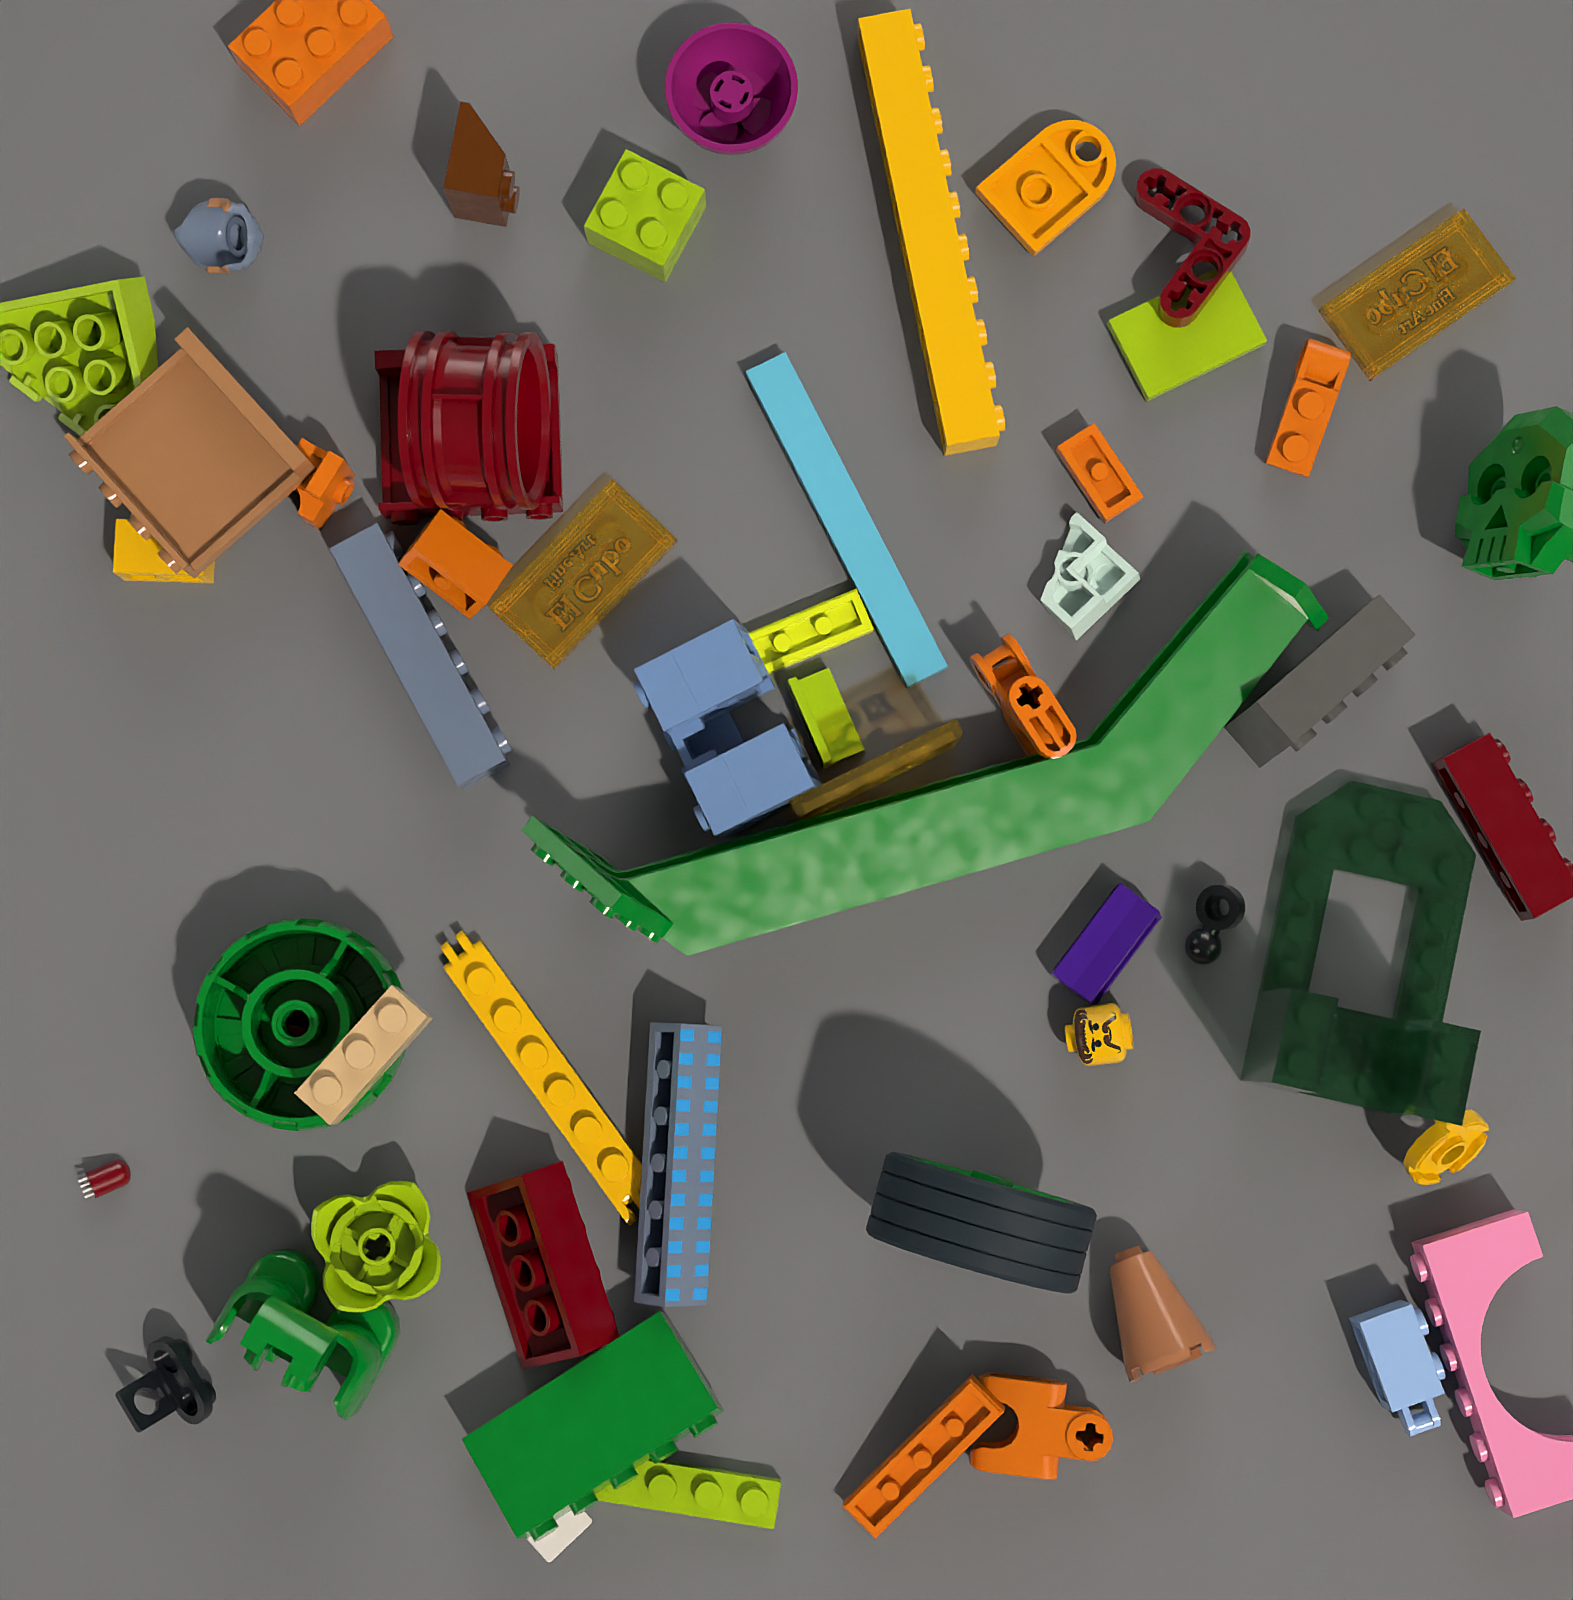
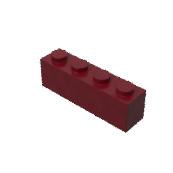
M1487 733L1431 764L1520 920L1535 919L1573 898V864L1569 859L1562 858L1554 844L1556 842V835L1547 820L1539 818L1531 804L1534 799L1530 788L1521 778L1517 779L1508 764L1511 758L1505 745L1499 739L1494 740L1491 733Z

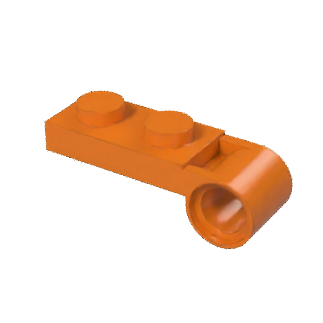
M1311 338L1306 340L1296 365L1293 384L1264 464L1306 478L1309 477L1345 377L1351 352Z

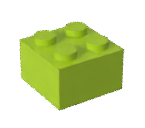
M626 149L584 225L587 242L666 283L707 207L705 189Z

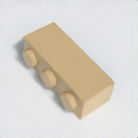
M391 985L294 1094L329 1125L339 1124L428 1025L433 1017L399 987Z

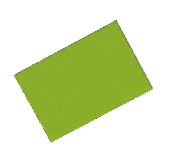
M1214 269L1197 278L1201 280L1212 279L1217 274V271ZM1232 271L1197 318L1188 326L1174 328L1166 325L1161 320L1158 313L1160 296L1130 309L1107 322V326L1146 402L1250 353L1267 343V339ZM1186 286V291L1178 302L1172 301L1171 309L1177 312L1181 307L1186 308L1188 296L1192 290Z

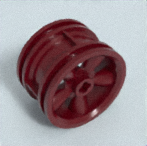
M416 331L410 338L404 354L398 394L399 453L403 478L410 499L414 505L423 508H430L435 504L440 508H454L458 504L496 505L499 509L511 510L517 504L522 510H535L541 502L546 486L552 425L549 371L545 350L540 337L535 332H523L517 338L513 332H499L495 337H459L453 331H440L436 335L431 331Z

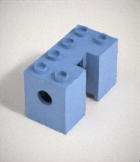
M731 619L634 669L639 681L633 685L640 701L645 708L651 706L661 724L663 734L670 748L673 751H678L685 765L681 770L699 803L693 809L705 832L711 830L714 836L730 837L793 806L794 799L795 804H797V798L799 803L801 795L803 801L825 790V788H822L823 784L795 728L788 731L785 723H782L744 742L730 711L776 688L747 629L735 620Z

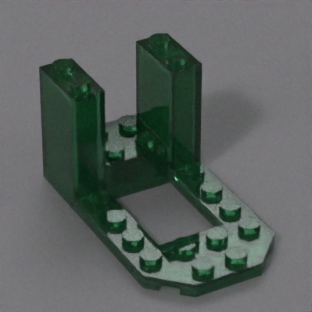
M1350 781L1295 816L1240 1081L1413 1121L1462 1126L1481 1031L1445 1023L1443 1018L1476 854L1440 800ZM1333 871L1418 890L1392 1019L1337 1006L1339 998L1309 992Z

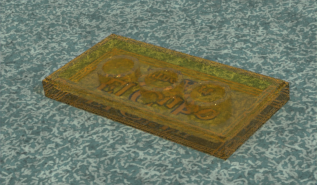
M1463 208L1321 306L1318 311L1347 351L1351 352L1352 358L1369 381H1372L1512 284L1516 277Z
M611 479L488 608L555 670L678 542L677 538L620 485Z
M957 719L949 721L789 801V810L794 821L817 816L956 747L963 734Z

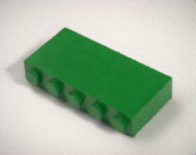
M659 1311L461 1440L516 1538L528 1539L532 1537L534 1542L554 1532L559 1527L556 1520L569 1511H572L574 1516L594 1506L599 1501L595 1494L610 1484L614 1490H617L634 1480L639 1475L635 1469L649 1459H652L653 1463L657 1464L671 1456L678 1450L675 1443L689 1433L694 1438H697L711 1430L718 1424L715 1416L722 1413L724 1409L668 1315Z

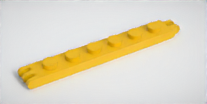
M461 930L455 935V938L465 951L458 955L448 941L440 946L449 960L443 966L444 970L629 1226L632 1225L637 1219L627 1205L634 1201L637 1207L640 1208L641 1161L484 943L478 940L472 944L467 935Z

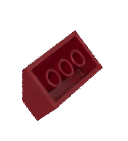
M563 1161L467 1192V1197L523 1370L584 1355L620 1337L615 1323V1316L610 1308L601 1280L600 1270L596 1264L586 1234V1227L582 1221L572 1190V1184Z

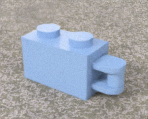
M1398 1300L1350 1317L1349 1320L1381 1406L1392 1413L1398 1412L1403 1428L1409 1437L1441 1426L1432 1398L1445 1394L1440 1380L1445 1379V1372L1438 1355L1435 1352H1429L1424 1335L1429 1334V1329L1421 1310L1418 1307L1413 1309L1411 1303ZM1421 1402L1424 1411L1411 1415L1409 1406Z

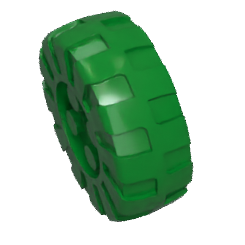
M309 918L288 919L272 922L246 933L221 953V957L211 970L206 973L195 1001L197 1006L194 1025H192L193 1041L196 1055L199 1056L206 1079L224 1102H227L246 1118L265 1126L288 1131H309L334 1126L329 1125L294 1093L391 985L399 987L404 992L396 971L383 953L359 933L333 922ZM296 1011L306 1013L310 1023L307 1032L300 1037H294L288 1030V1021ZM406 1049L340 1123L355 1117L382 1095L394 1079L405 1056Z

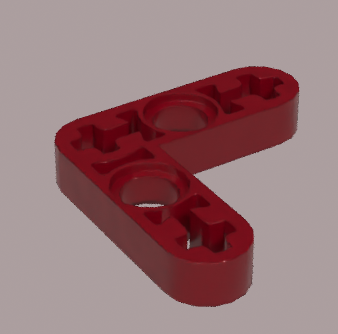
M1152 168L1142 173L1137 181L1135 192L1137 205L1150 216L1197 244L1164 287L1158 304V313L1161 320L1171 327L1182 328L1190 325L1197 318L1244 255L1249 244L1251 229L1243 217L1174 174L1162 168ZM1158 185L1164 187L1163 195L1157 193L1154 197L1148 196L1149 188L1155 189ZM1178 195L1179 197L1175 201L1173 210H1169V201L1174 202L1175 196ZM1195 205L1203 210L1205 217L1200 222L1189 223L1181 217L1180 211L1186 206ZM1212 218L1217 219L1216 226H1212L1210 233H1206ZM1231 231L1238 234L1237 239L1230 240L1228 244L1221 241L1223 234L1228 235ZM1199 262H1208L1215 267L1217 274L1212 279L1201 280L1193 274L1192 267ZM1187 286L1192 292L1188 296L1186 308L1181 307L1177 312L1171 309L1172 301L1178 302L1184 295Z

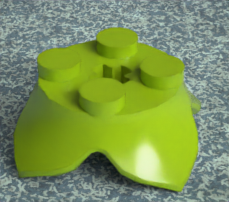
M387 1182L378 1186L366 1197H357L350 1194L334 1196L314 1208L311 1220V1236L315 1248L324 1257L326 1263L322 1277L324 1290L330 1302L337 1310L345 1312L370 1311L391 1299L410 1300L417 1298L438 1283L441 1274V1255L438 1246L429 1236V1205L414 1182ZM381 1236L387 1238L389 1241L385 1246L390 1249L388 1255L385 1258L378 1256L375 1261L368 1259L367 1256L370 1254V1251L365 1248L369 1240L377 1242Z

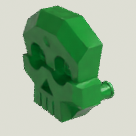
M1555 406L1514 415L1468 466V495L1460 496L1455 525V537L1459 538L1467 549L1461 567L1495 581L1522 577L1535 578L1539 575L1554 574L1564 560L1573 563L1572 412Z

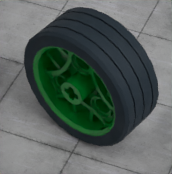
M890 1152L885 1156L882 1167L884 1171H881L876 1189L878 1193H875L870 1211L871 1215H869L866 1226L869 1236L927 1258L1003 1280L1059 1293L1071 1294L1077 1291L1081 1278L1080 1274H1082L1087 1255L1085 1251H1088L1093 1232L1091 1229H1094L1097 1217L1093 1208L1014 1184L1012 1180L977 1170L971 1172L898 1152Z

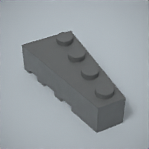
M1379 594L1224 728L1259 768L1289 746L1297 752L1317 735L1312 727L1319 720L1322 719L1326 724L1330 723L1348 707L1343 702L1345 697L1351 692L1356 697H1359L1378 680L1373 673L1381 665L1388 671L1405 657L1408 652L1403 646L1416 634Z

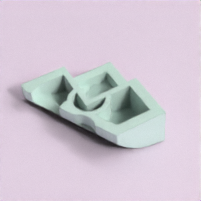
M1076 512L1070 519V531L1063 550L1058 551L1054 562L1055 571L1052 579L1045 586L1041 603L1054 619L1077 641L1140 580V576L1131 565L1107 544L1105 537Z

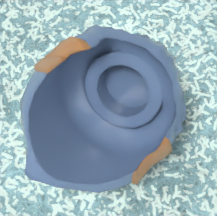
M210 198L208 201L195 205L182 224L174 230V236L179 246L193 263L205 269L208 273L230 274L234 269L238 271L242 268L247 269L250 264L255 262L258 253L261 252L264 239L260 224L247 211L243 203H234L228 198Z

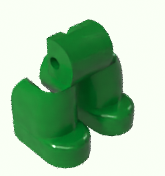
M275 1250L259 1258L250 1269L244 1282L232 1292L205 1342L212 1344L222 1339L236 1316L250 1324L240 1345L247 1348L243 1358L251 1365L253 1370L258 1371L264 1360L273 1363L277 1359L282 1358L290 1364L283 1376L281 1385L302 1392H310L324 1366L346 1377L333 1403L337 1415L344 1420H348L361 1409L396 1346L400 1334L399 1316L394 1306L385 1301L376 1309L366 1312H345L335 1309L327 1323L323 1324L308 1315L320 1290V1275L314 1262L303 1252L297 1250Z

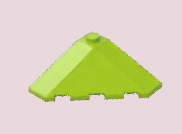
M145 276L118 279L0 303V366L12 374L9 382L33 401L38 402L44 398L61 411L58 419L80 436L158 369L155 319Z

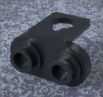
M168 1336L157 1339L148 1347L147 1359L152 1371L120 1389L115 1394L119 1404L138 1433L175 1411L187 1423L199 1424L211 1415L213 1403L216 1401L214 1387L209 1381L201 1379L191 1362L192 1351L189 1345L181 1339L175 1340ZM139 1390H145L149 1393L157 1390L161 1397L160 1400L155 1402V1410L150 1415L141 1413L135 1406L134 1396Z

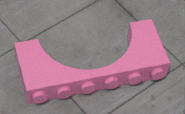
M1513 1209L1411 1242L1415 1254L1410 1255L1411 1266L1417 1280L1425 1282L1430 1298L1425 1300V1308L1434 1327L1439 1326L1445 1343L1440 1345V1353L1448 1371H1454L1460 1388L1455 1390V1398L1464 1417L1469 1416L1475 1433L1469 1436L1470 1443L1477 1460L1485 1463L1490 1478L1485 1480V1488L1492 1505L1495 1508L1499 1507L1504 1513L1516 1518L1573 1499V1435L1544 1434L1530 1430L1519 1423L1504 1409L1488 1383L1482 1364L1481 1332L1484 1317L1491 1300L1501 1285L1514 1272L1529 1262L1543 1257L1529 1213Z

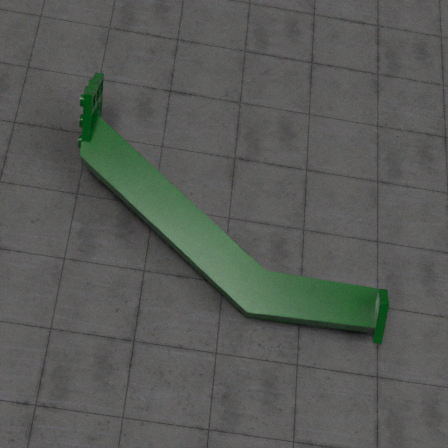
M1244 551L1087 738L1076 741L1073 748L1063 757L1053 759L1044 758L1038 753L1030 754L621 871L615 868L602 855L534 816L530 818L521 831L535 843L531 851L551 866L556 864L563 871L560 876L578 891L583 892L585 890L590 894L592 899L589 902L610 919L613 917L617 918L633 931L638 929L655 943H658L663 938L683 954L689 956L1150 822L1301 627L1307 624L1316 631H1319L1329 616L1305 582L1261 554L1257 553L1253 557L1249 552Z

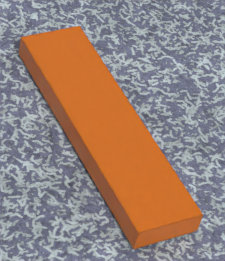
M971 1374L843 1501L842 1507L876 1539L1004 1413L1005 1406Z

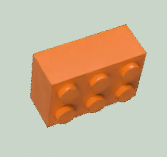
M276 0L228 45V48L238 66L298 126H301L394 36L386 15L371 0Z

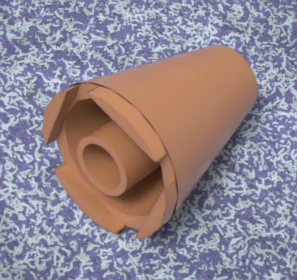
M1135 1246L1114 1255L1117 1263L1109 1267L1125 1372L1129 1382L1142 1380L1139 1370H1141L1142 1375L1150 1372L1156 1375L1202 1357L1199 1349L1201 1346L1204 1352L1216 1350L1213 1339L1152 1251L1143 1253L1140 1246Z

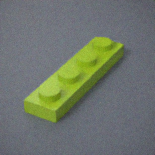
M649 1459L635 1468L639 1475L628 1484L617 1490H614L610 1484L595 1494L599 1501L774 1529L781 1479L666 1460L654 1464L652 1459Z

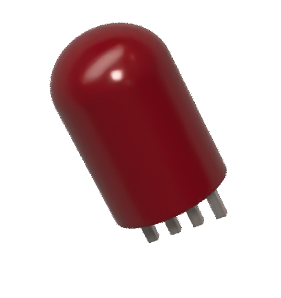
M114 1160L86 1172V1177L78 1180V1182L88 1181V1183L80 1186L81 1188L87 1185L90 1186V1188L82 1191L83 1193L92 1191V1193L84 1196L85 1198L92 1195L98 1198L127 1185L131 1179V1170L124 1161Z

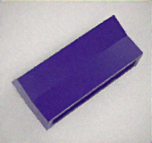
M1117 884L1049 975L1091 1006L1097 1005L1161 920L1162 916L1159 910L1141 899L1123 884Z

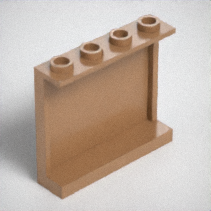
M187 327L174 338L181 346L174 355L78 439L69 432L63 437L74 448L68 454L71 459L87 475L94 470L104 481L98 488L116 508L123 503L131 511L133 516L128 519L131 526L146 541L153 536L163 547L157 554L176 574L183 569L195 579L317 469Z

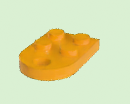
M1079 120L1059 121L1043 129L976 187L975 194L1025 249L1035 257L1104 197L1110 188L1116 170L1115 152L1109 139L1097 127ZM1082 142L1092 143L1097 147L1099 157L1093 161H1084L1077 156L1075 147Z

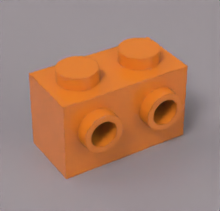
M441 509L426 524L398 563L400 567L468 619H471L487 604L513 566L497 548L490 544H485L467 530L461 520L454 516H449Z

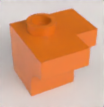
M301 438L297 448L317 470L295 489L300 495V508L297 514L305 523L321 531L337 504L343 505L351 496L355 487V482L352 481L355 474L345 459Z

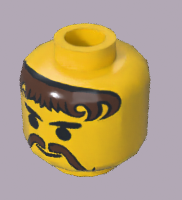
M1109 1003L1080 1007L1074 1013L1073 1024L1065 1025L1068 1052L1077 1051L1079 1060L1085 1066L1122 1062L1126 1057L1127 1050L1134 1049L1129 1013H1122L1116 1004Z

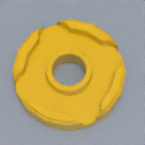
M1471 1109L1458 1111L1444 1117L1418 1137L1407 1151L1403 1161L1405 1171L1414 1182L1420 1185L1440 1182L1442 1178L1439 1174L1447 1169L1452 1174L1460 1171L1485 1146L1488 1137L1485 1131L1489 1130L1488 1124L1479 1113Z

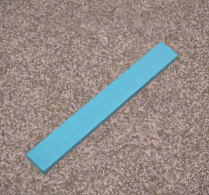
M786 352L747 370L746 377L855 589L857 588L860 598L906 688L908 689L947 669V663Z

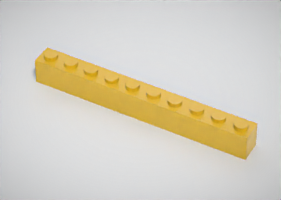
M911 9L858 18L857 40L944 456L993 447L998 443L1000 432L1005 431V418L1001 404L994 405L991 389L996 388V376L992 361L985 362L982 346L987 345L983 319L975 318L973 303H978V291L974 276L967 277L964 261L969 260L967 238L965 233L958 234L955 219L960 218V205L956 191L949 192L946 177L951 176V163L948 150H940L937 135L943 132L941 115L938 107L931 108L928 93L934 91L931 68L929 65L922 66L919 51L925 50L923 29L921 23H913Z

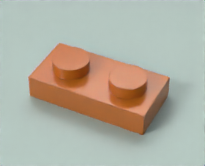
M1095 423L1056 447V453L1104 524L1143 499L1144 496Z

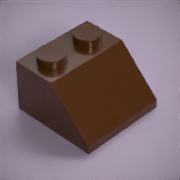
M460 101L443 186L454 218L506 227L509 213L515 214L519 203L520 188L514 186L515 171H510L506 154L471 104Z

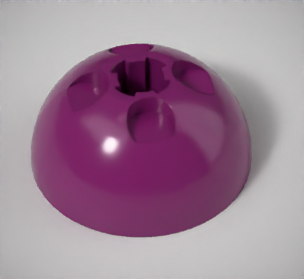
M737 22L719 23L695 32L676 50L666 72L665 96L674 122L694 144L717 154L741 155L766 146L786 127L794 112L797 101L798 79L790 55L776 38L766 31L749 24ZM721 103H723V104H725L726 106H729V107H731V108H726V107L722 106Z

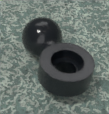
M1230 885L1209 886L1197 898L1196 913L1203 926L1193 931L1188 936L1185 944L1187 955L1195 963L1210 964L1214 962L1222 951L1221 939L1218 936L1220 931L1236 927L1244 917V898L1236 888ZM1222 899H1225L1229 904V911L1225 916L1219 911V903Z

